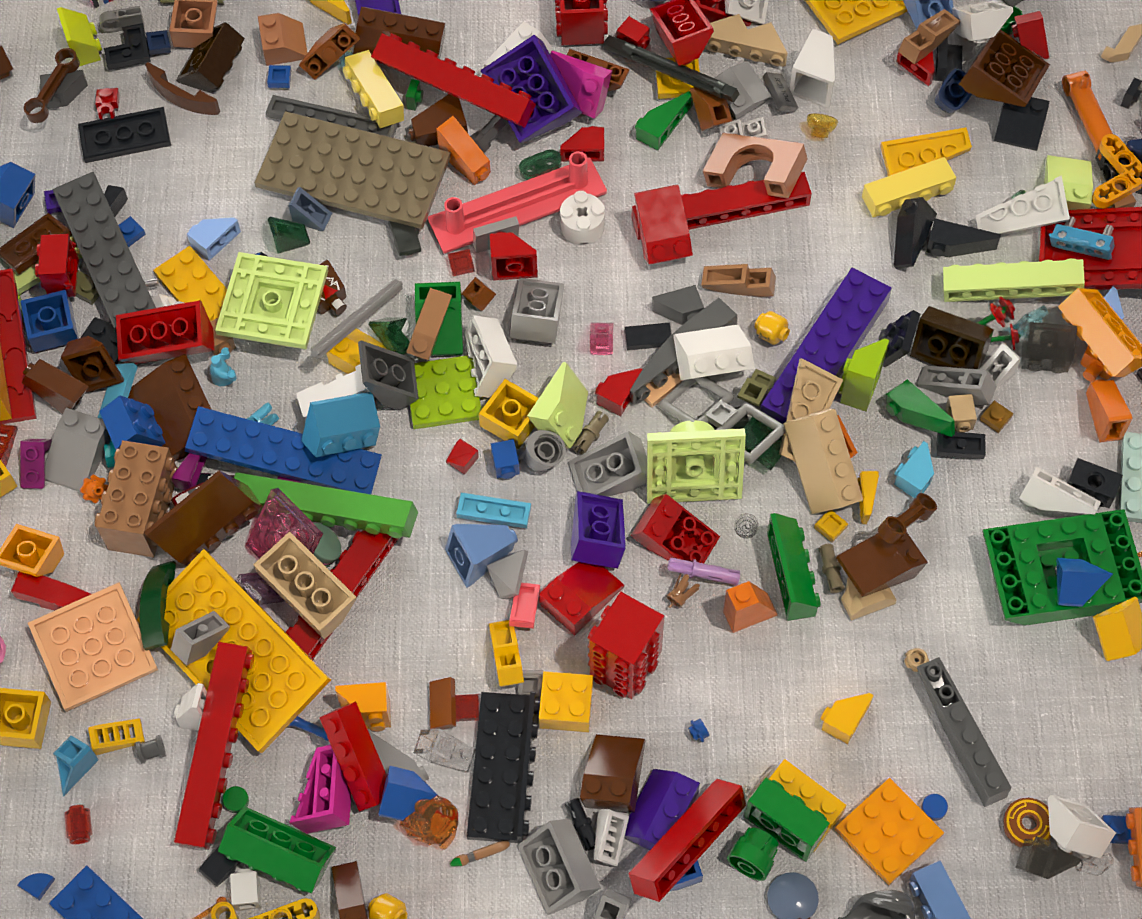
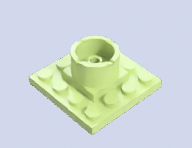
M238 252L216 325V335L307 349L328 274V267Z
M695 420L694 422H681L674 426L670 432L647 433V503H651L654 498L664 494L669 495L676 502L742 499L745 429L714 430L710 424Z

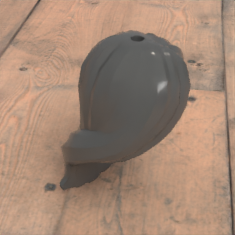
M881 890L860 897L853 905L849 914L845 917H838V919H915V911L912 900L904 892Z

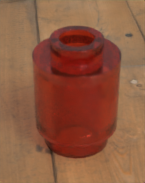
M80 804L70 806L69 810L64 812L66 837L69 839L70 844L87 843L92 835L90 809L84 808V805Z

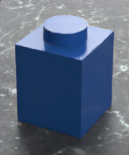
M514 439L490 443L497 479H510L520 474Z

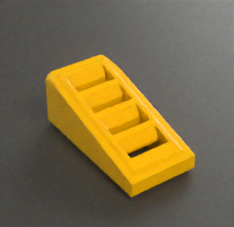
M861 471L857 479L863 500L859 501L862 524H867L872 514L879 471Z
M140 718L88 727L91 747L95 755L135 746V742L138 741L141 743L145 742ZM134 727L135 738H131L129 728ZM120 730H124L125 739L123 740L120 738ZM113 732L115 741H110L109 733ZM103 735L104 743H100L99 736Z

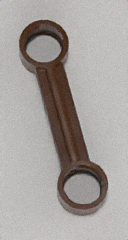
M63 48L56 53L55 61L57 66L37 98H31L24 104L23 109L30 122L41 123L48 118L49 111L47 105L66 74L72 73L79 68L80 61L73 49ZM67 58H73L69 63H62ZM42 108L38 113L31 114L33 109Z
M919 493L909 504L908 510L897 518L888 516L878 527L879 535L886 542L897 544L906 534V528L918 519L928 520L937 510L936 502L927 494Z

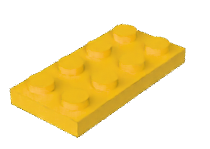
M188 246L153 269L155 276L177 302L187 303L200 300L210 322L219 318L227 288L191 246Z

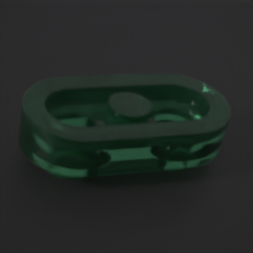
M549 149L524 158L519 164L521 177L529 180L559 169L561 167V155L556 150Z

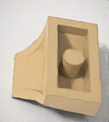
M848 577L846 591L841 597V602L852 621L896 604V598L890 587L862 597Z

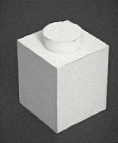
M241 869L236 874H230L231 901L235 911L261 908L260 877L257 872L252 869Z

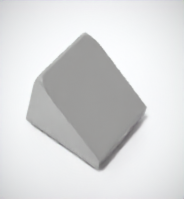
M522 670L524 683H518V695H530V691H536V698H541L543 670Z

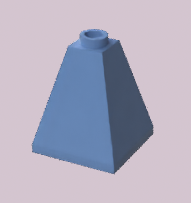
M454 524L451 526L445 550L466 588H468L488 572L487 565L509 554L518 539L513 529L510 530L507 525Z

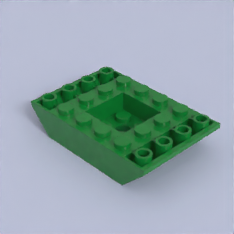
M1125 509L982 530L1006 621L1027 626L1095 616L1133 597L1138 598L1139 604L1142 603V568ZM1057 558L1082 559L1113 574L1083 607L1058 605L1057 575L1055 573Z

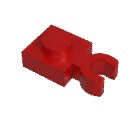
M118 88L96 90L95 105L99 119H103V115L106 113L110 114L111 119L115 117L114 109L119 108L120 93Z

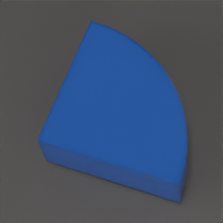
M36 873L22 879L17 886L40 901L55 878L49 874Z

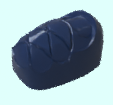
M955 68L947 75L939 87L935 103L941 110L953 113L959 110L973 95L966 92L959 85L966 74L965 71Z

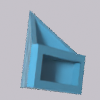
M71 735L53 753L57 758L63 797L99 760L88 745Z

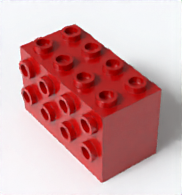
M555 0L557 37H561V46L603 44L604 35H608V22H604L608 21L607 0Z
M620 591L613 604L605 607L599 626H593L588 635V666H590V675H593V681L601 686L605 684L611 687L615 694L623 698L627 696L633 699L636 693L640 694L646 685V676L648 673L653 674L659 663L657 659L662 652L665 615Z

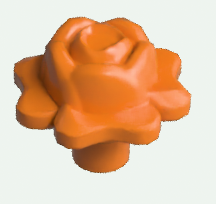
M94 474L90 476V479L84 478L83 486L80 488V492L84 494L83 499L91 500L93 503H97L99 499L101 500L103 492L108 489V485L105 484L106 479L99 478Z

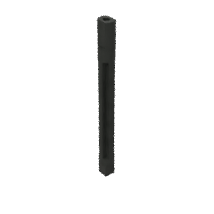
M609 35L603 43L604 49L717 97L734 103L740 95L737 88L684 65L678 66L672 60L612 35Z

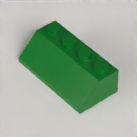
M772 513L769 518L767 537L786 619L791 621L816 617L817 609L821 607L819 594L814 593L813 589L815 576L814 572L809 571L807 563H810L808 549L803 547L802 542L805 541L803 528L798 526L797 519Z
M244 806L227 825L218 852L224 854L230 860H238L247 864L249 868L255 871L267 873L277 881L287 882L295 886L299 891L312 894L320 883L337 847Z

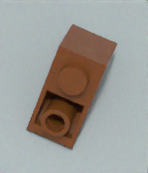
M696 87L690 88L701 131L732 122L726 99Z

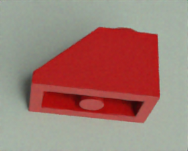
M1037 11L1015 16V24L1012 25L1014 38L1018 37L1022 46L1042 58L1048 59L1049 51L1041 12Z
M933 51L915 64L898 52L896 62L927 86H930L935 71Z
M590 126L579 129L560 145L561 162H569L570 155L577 151L583 152L587 158H591L592 162L604 161V127Z
M638 368L609 375L604 383L600 382L595 391L597 405L622 416L631 401L630 389L643 369Z

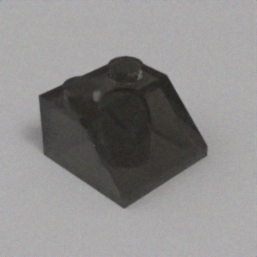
M1030 322L1022 342L1021 369H1029L1034 372L1040 370L1052 371L1057 374L1068 373L1073 361L1077 326Z

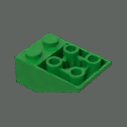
M415 283L416 324L430 288L452 295L432 356L463 355L461 283Z

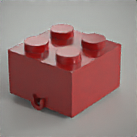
M69 234L41 235L40 244H37L39 264L35 265L36 277L40 278L41 288L45 289L47 294L66 290L69 297H76L79 257L75 250L76 243L71 241Z

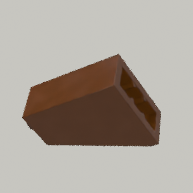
M448 94L412 118V128L409 129L411 142L416 141V144L428 147L438 145L436 128L452 116L457 119L468 133L460 99Z
M41 359L35 365L31 362L23 371L25 377L22 383L62 414L66 408L73 410L89 387Z

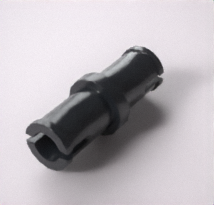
M574 798L570 800V803H565L564 806L573 821V826L580 836L585 851H590L595 848L596 834L591 826L593 822L590 817H587L580 799Z

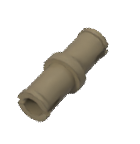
M597 411L590 423L583 427L581 436L572 446L576 453L581 449L579 455L586 453L593 441L598 440L600 431L609 421L606 414L602 418L600 417L603 412Z
M833 544L821 545L818 551L823 563L822 573L826 575L829 592H842L845 586L841 578V565L837 562Z

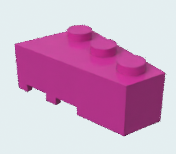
M331 745L318 747L315 750L306 775L308 782L304 793H300L298 797L300 804L296 815H292L289 822L306 834L347 826L350 822L351 792Z

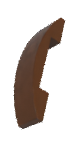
M149 62L145 64L155 89L174 105L199 114L218 115L220 113L216 98L201 90L194 96L168 82L164 70Z

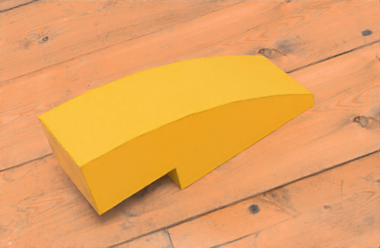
M510 620L489 623L499 686L524 683L514 626H509Z

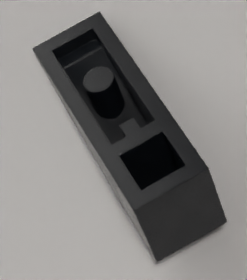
M923 197L906 199L897 216L894 267L896 269L914 267L937 213Z
M935 218L926 252L938 257H954L997 250L1001 234Z

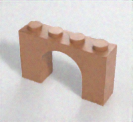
M722 133L703 169V174L707 186L723 188L730 185L735 173L742 165L753 160H767L772 163L764 178L767 194L789 198L808 158L803 143Z

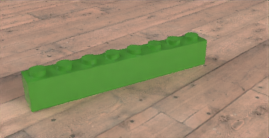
M237 472L234 476L235 479L249 486L263 506L258 511V514L263 516L272 514L287 520L296 518L305 523H312L313 521L328 527L337 525L351 531L361 529L375 535L384 533L394 538H410L418 515L413 501Z

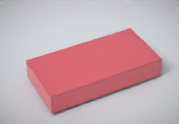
M521 583L519 595L513 598L509 626L534 629L540 593L539 584Z

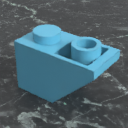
M925 441L919 447L914 446L907 457L909 458L907 463H901L894 473L897 476L894 485L913 498L919 493L926 491L934 476L928 443Z

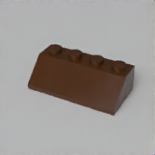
M361 6L356 26V34L360 37V40L354 44L353 54L369 50L372 55L381 34L390 36L392 33L401 37V42L408 44L410 41L421 47L420 50L425 53L427 49L437 53L440 59L445 39V23Z

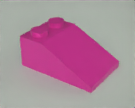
M552 50L550 55L579 105L582 114L596 118L603 111L612 70Z

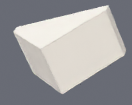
M1002 343L980 370L989 371L997 389L1015 375L1021 358L1005 343Z

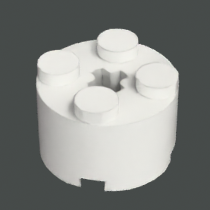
M577 191L564 200L560 208V227L566 240L577 245L587 242L591 244L602 236L605 226V207L597 197L585 191Z

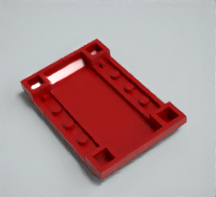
M1142 207L1068 210L1069 216L1075 218L1073 228L1103 234L1106 225H1109V227L1110 225L1113 226L1114 229L1111 236L1114 238L1115 246L1111 253L1112 259L1109 260L1052 247L1049 234L1053 233L1056 224L1065 225L1066 222L1041 226L1039 262L1044 260L1083 259L1084 289L1110 290L1112 286L1116 289H1142Z

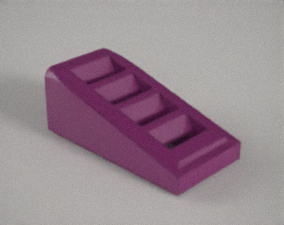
M189 453L171 478L174 486L181 490H187L196 486L207 457Z

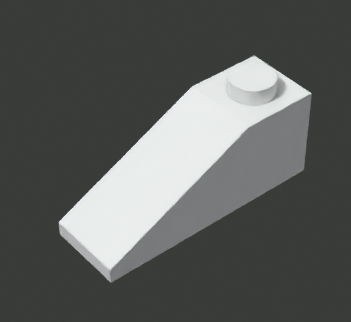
M1036 467L1019 497L1027 506L1032 508L1095 514L1101 501Z
M198 683L182 696L181 704H177L174 717L180 728L199 731L207 695L203 684Z

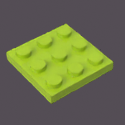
M467 355L414 363L419 399L410 404L413 429L479 420V412L481 411L480 398L475 396L474 389L477 388L476 377L471 375V369H474L473 358H469Z

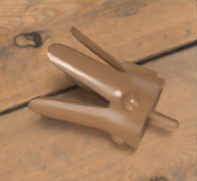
M680 573L673 590L666 596L671 602L669 608L673 604L682 608L685 601L699 590L700 584L693 585L685 592L689 585V575L686 574L678 584L681 577Z

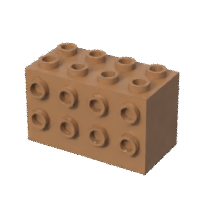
M122 440L120 449L117 448L115 452V466L108 475L109 485L107 491H104L102 494L101 512L97 513L95 517V527L108 550L154 558L158 545L149 539L144 531L168 512L175 488L171 478L178 468L169 448Z

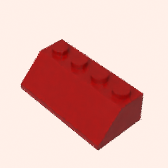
M671 0L650 8L655 29L678 66L690 64L693 60L698 59L714 30L694 0Z
M200 300L116 315L118 360L122 362L134 363L136 365L176 358L183 354L188 356L215 351L213 326Z

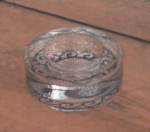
M744 513L739 515L734 525L736 534L741 538H752L758 531V520L752 514Z

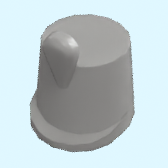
M538 430L528 437L526 448H520L517 456L521 460L524 458L525 463L530 469L542 472L558 465L564 459L566 447L562 438L556 433Z

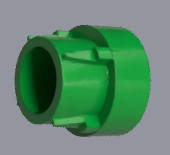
M748 827L744 835L740 836L738 841L735 842L727 856V860L733 868L743 875L757 881H765L774 865L773 859L778 851L779 843L769 833L759 828Z

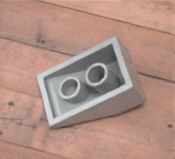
M526 278L519 279L512 312L510 338L555 344L564 283Z
M69 408L65 409L56 426L46 459L45 481L80 492L84 478L90 479V476L95 474L105 454L104 445L110 444L111 441L103 419Z
M629 431L569 461L577 490L580 492L609 497L635 490L647 484V456L642 440Z

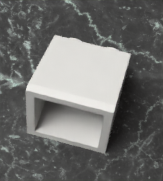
M812 29L792 68L790 91L792 95L829 108L835 81L833 36L823 31Z

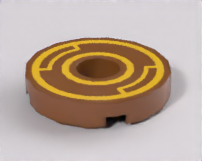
M1029 797L1020 798L1011 803L1005 811L1003 817L1004 832L1009 840L1018 847L1025 849L1040 848L1051 838L1048 806L1040 800ZM1031 818L1035 822V828L1026 829L1022 824V819Z

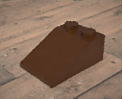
M907 532L897 544L886 542L877 533L836 557L862 597L914 579L928 563Z
M596 734L584 771L580 799L585 808L635 813L645 739Z

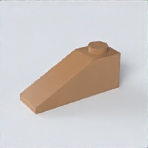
M430 288L406 353L430 361L452 295Z

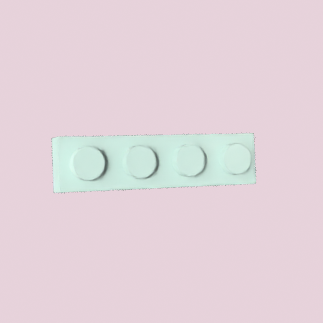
M1126 432L1122 439L1120 474L1123 477L1120 483L1119 510L1125 509L1129 522L1142 523V434Z

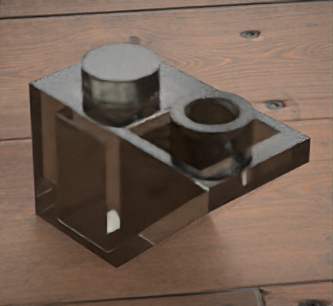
M1035 836L1034 840H1024L1015 868L1041 878L1050 879L1080 864L1081 858L1073 856L1074 851L1068 853L1059 847L1058 849L1049 846L1050 841Z

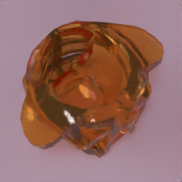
M436 795L431 800H418L415 803V812L401 821L400 826L407 832L408 837L424 842L426 845L438 844L440 849L445 850L455 838L458 827V811L448 799Z

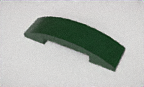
M174 560L153 566L148 572L142 587L139 617L143 648L146 651L168 644L170 624L164 617L168 585L175 578L176 562Z

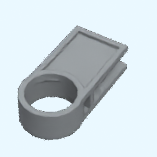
M140 6L106 11L99 16L101 29L109 33L122 31V27L140 23L144 25ZM110 20H114V21H115V22H112V23H106L107 21H110Z

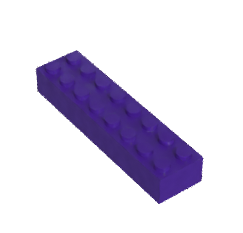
M851 267L762 402L760 411L781 424L786 422L799 359H804L840 378L847 358L852 359L854 351L860 347L889 302L892 287Z

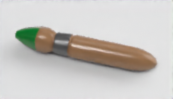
M500 841L469 852L466 855L461 854L455 857L450 862V865L454 867L465 866L470 862L506 850L510 846V842Z

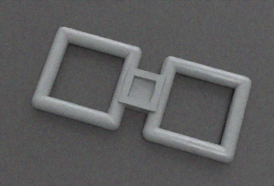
M706 377L683 380L659 403L661 409L680 421L694 422L695 418L672 405V403L696 382L721 397L697 421L710 422L718 427L716 430L731 429L746 414H749L773 429L750 453L745 450L744 461L749 464L758 459L785 433L783 424L749 403H744L737 410L728 405L734 399L733 394Z

